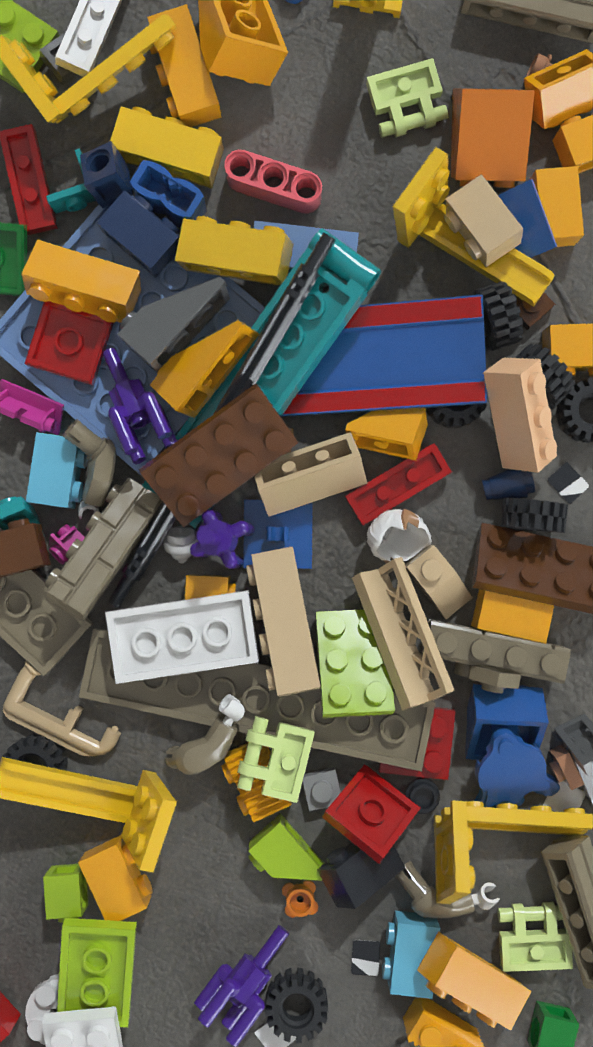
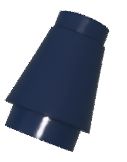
M508 469L489 479L482 480L486 500L528 498V494L536 492L532 472Z

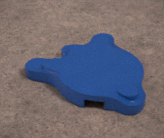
M503 728L495 731L491 736L490 743L486 747L487 754L481 762L478 759L476 760L475 775L480 789L474 801L483 802L484 807L496 808L498 804L504 803L520 806L524 803L525 795L533 791L544 796H553L560 789L556 778L546 772L547 765L539 747L535 743L532 745L524 743L521 737L516 736L509 729Z

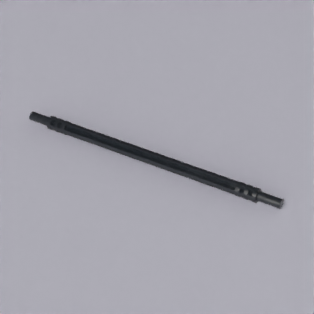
M323 232L306 263H301L214 414L253 386L259 379L320 275L317 272L336 241L330 235ZM163 501L122 569L124 575L108 600L114 607L120 608L134 583L141 580L176 520Z

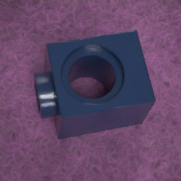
M112 141L80 155L84 185L102 209L112 205L124 190L131 196L133 195L128 164Z

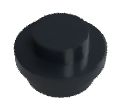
M418 778L413 780L406 788L405 796L421 808L418 812L419 814L430 813L438 806L440 792L431 780Z

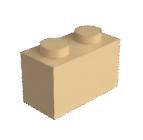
M482 174L446 198V214L444 219L454 233L460 232L466 240L464 245L469 255L474 260L479 258L485 267L521 244L522 226Z

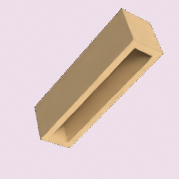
M293 547L251 554L253 564L246 565L249 584L250 586L257 585L259 599H253L256 620L263 619L266 633L259 634L263 655L270 654L272 668L266 669L269 691L277 690L278 697L320 689Z

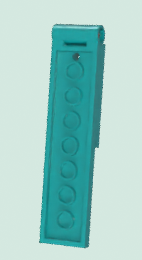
M323 228L311 239L306 250L251 327L260 335L301 263H306L323 232L333 237L336 241L317 272L320 274L317 281L314 283L256 382L280 416L283 415L368 295L367 293L381 274V269ZM329 286V291L322 293L323 288ZM256 340L195 418H188L176 435L177 441L214 414ZM145 480L142 486H144L146 490L148 489L155 493V491ZM202 514L189 524L194 528H198L203 522Z

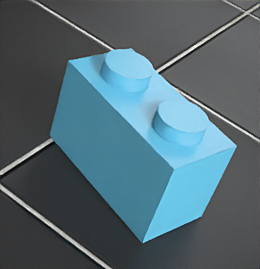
M36 432L26 502L75 509L76 502L80 503L82 499L83 482H79L81 468L85 469L87 466V455L63 436Z
M395 910L393 923L388 922L386 929V944L391 945L390 956L383 958L382 979L387 980L390 994L433 998V992L426 987L428 980L417 969L438 931L440 932L437 918L422 917L414 912Z

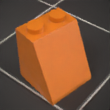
M453 88L451 177L455 180H460V186H465L481 174L487 181H494V187L513 188L515 187V181H526L535 90Z

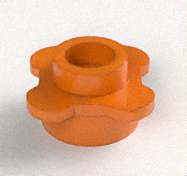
M305 880L302 884L295 885L288 882L283 886L282 894L286 897L285 913L291 918L296 916L304 917L308 914L314 915L318 911L319 905L314 898L316 885L313 881ZM302 896L304 899L300 902L297 900V897Z

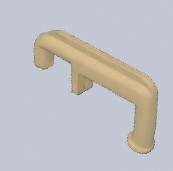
M25 661V666L19 672L4 702L3 713L5 716L79 755L99 756L110 752L121 735L117 726L107 727L101 741H98L74 729L84 708L77 706L74 710L70 709L63 721L23 701L33 679L41 675L29 662Z

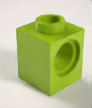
M79 864L51 866L43 877L46 920L58 919V922L63 923L64 918L82 917L89 905L87 881Z

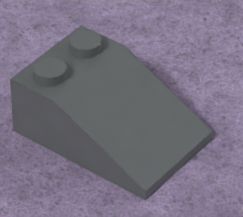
M221 277L145 305L137 313L132 311L121 322V330L117 335L139 358L158 373L159 369L167 363L170 357L184 350L230 300L226 283Z

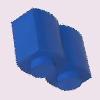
M142 160L130 180L135 196L137 194L140 195L152 206V212L165 214L179 228H182L183 218L196 220L197 216H204L207 212L204 195L199 188L184 179L173 178L169 171L158 163Z

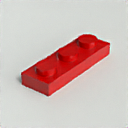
M28 124L0 131L1 147L19 224L27 225V235L58 229L54 210L48 204L46 198L47 195H50L34 126Z
M433 443L419 451L416 461L406 459L344 497L363 526L385 511L392 509L449 475L452 471L436 444Z

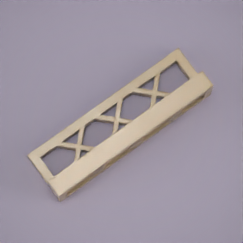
M394 558L379 569L361 572L352 577L402 711L428 703L455 691L403 558ZM393 570L398 580L397 589L393 587L388 575ZM404 604L408 606L411 613L410 622L404 616ZM417 638L422 641L424 647L423 655L418 652L416 646ZM430 671L434 673L440 687L435 691L429 680Z

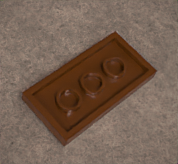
M255 383L142 466L139 472L179 523L185 527L298 444V441Z
M481 523L478 529L472 588L593 614V547Z

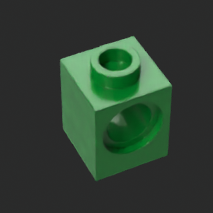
M536 1000L527 1042L530 1047H574L579 1023L570 1008Z

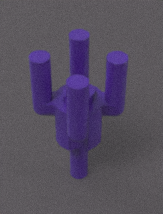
M109 348L103 352V356L116 384L109 391L114 407L109 409L108 416L125 455H130L133 464L136 465L144 462L147 458L134 429L143 428L151 422L158 439L162 440L165 449L174 444L177 439L155 395L145 390L139 378L129 380L116 349Z
M210 509L206 510L201 516L205 526L199 528L196 538L198 542L190 547V553L194 557L207 558L210 555L219 556L226 568H241L244 563L243 558L236 555L234 549L237 546L238 538L254 534V526L245 521H238L230 525L223 522V517L219 512Z
M280 925L277 926L255 957L244 953L234 969L228 964H222L194 1001V1004L202 1010L198 1020L208 1028L228 1000L233 1004L221 1020V1023L230 1030L226 1040L234 1047L239 1045L265 1008L264 1001L258 995L272 977L271 972L266 966L289 935V932Z

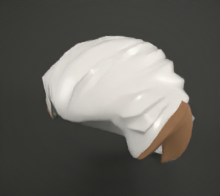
M407 509L385 511L373 521L367 532V543L371 547L373 556L380 558L385 563L390 562V558L402 557L403 561H407L432 542L430 532L423 519Z

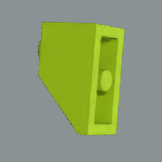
M281 813L250 840L248 849L250 854L248 857L260 872L265 870L271 878L322 881L317 869L325 863Z

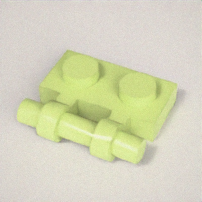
M433 58L367 77L366 85L375 116L389 112L391 119L390 121L379 123V132L382 138L393 134L395 137L406 135L407 130L421 126L425 129L436 126V122L448 119L446 105L433 108L431 101L441 97L443 92ZM415 104L419 105L420 112L403 116L401 108Z
M255 716L252 729H248L245 739L248 741L244 761L239 763L237 772L240 773L237 787L251 791L254 778L264 780L261 790L262 795L297 803L315 732L310 729L279 722L276 735H270L266 733L269 719ZM262 745L272 748L267 767L258 765Z
M542 902L541 906L524 907L522 903L511 904V907L498 908L499 922H512L513 931H499L500 966L503 972L573 969L570 937L566 929H557V920H563L558 905H555L554 902ZM543 921L544 929L526 930V922Z

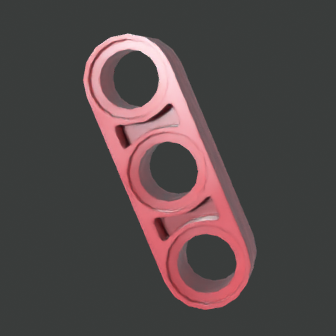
M240 149L232 151L225 159L224 168L227 182L231 189L236 192L306 214L314 212L321 204L322 183L320 178L313 172ZM240 166L250 170L248 174L242 177L236 176L232 172ZM270 177H278L282 180V184L278 187H269L265 184V181ZM307 187L313 189L315 195L311 198H302L297 192L301 188Z

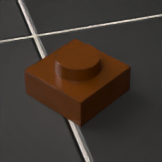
M545 292L534 307L515 295L517 299L516 306H519L521 311L519 317L522 318V325L526 330L556 305Z

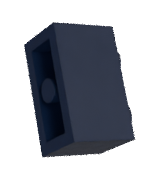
M124 190L96 223L103 234L156 278L176 255L180 231L167 218L164 217L160 221L151 213L153 211L152 206L140 195L137 194L133 198Z

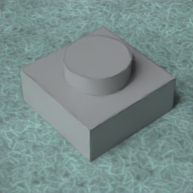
M335 767L304 774L303 786L309 811L329 807L341 793Z

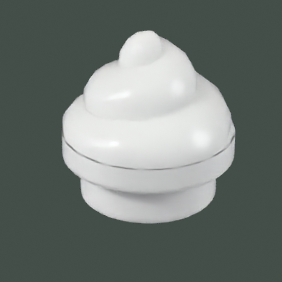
M173 527L163 540L165 551L181 564L185 563L192 556L190 547L198 542L194 530L190 527Z

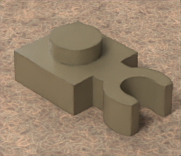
M456 662L454 674L481 682V689L486 691L503 693L504 688H519L521 675L459 662Z

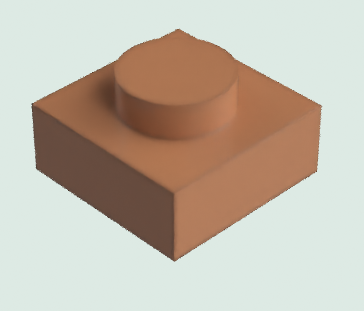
M562 745L549 750L554 760L549 763V766L558 783L564 781L571 790L585 785L570 753Z

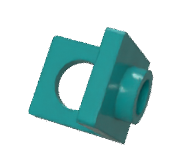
M79 148L75 150V153L82 171L80 158L82 152ZM84 183L46 196L48 204L55 213L66 210L69 212L84 209L87 203L96 201Z

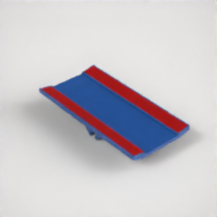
M483 294L360 305L280 417L487 403V388L483 374L486 371Z

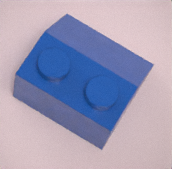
M473 684L467 706L466 759L482 760L487 754L486 747L490 743L492 734L503 728L509 729L516 736L521 737L524 743L531 745L535 743L540 749L549 723L543 688L520 685L518 689L504 688L503 693H495L481 689L482 685Z

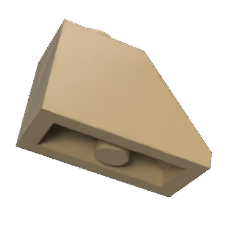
M435 545L425 547L405 563L410 577L445 619H448L472 599L471 594L457 572Z

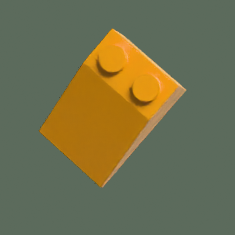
M198 0L200 48L208 72L221 77L228 76L241 79L250 84L258 83L270 86L286 58L288 50L268 0Z

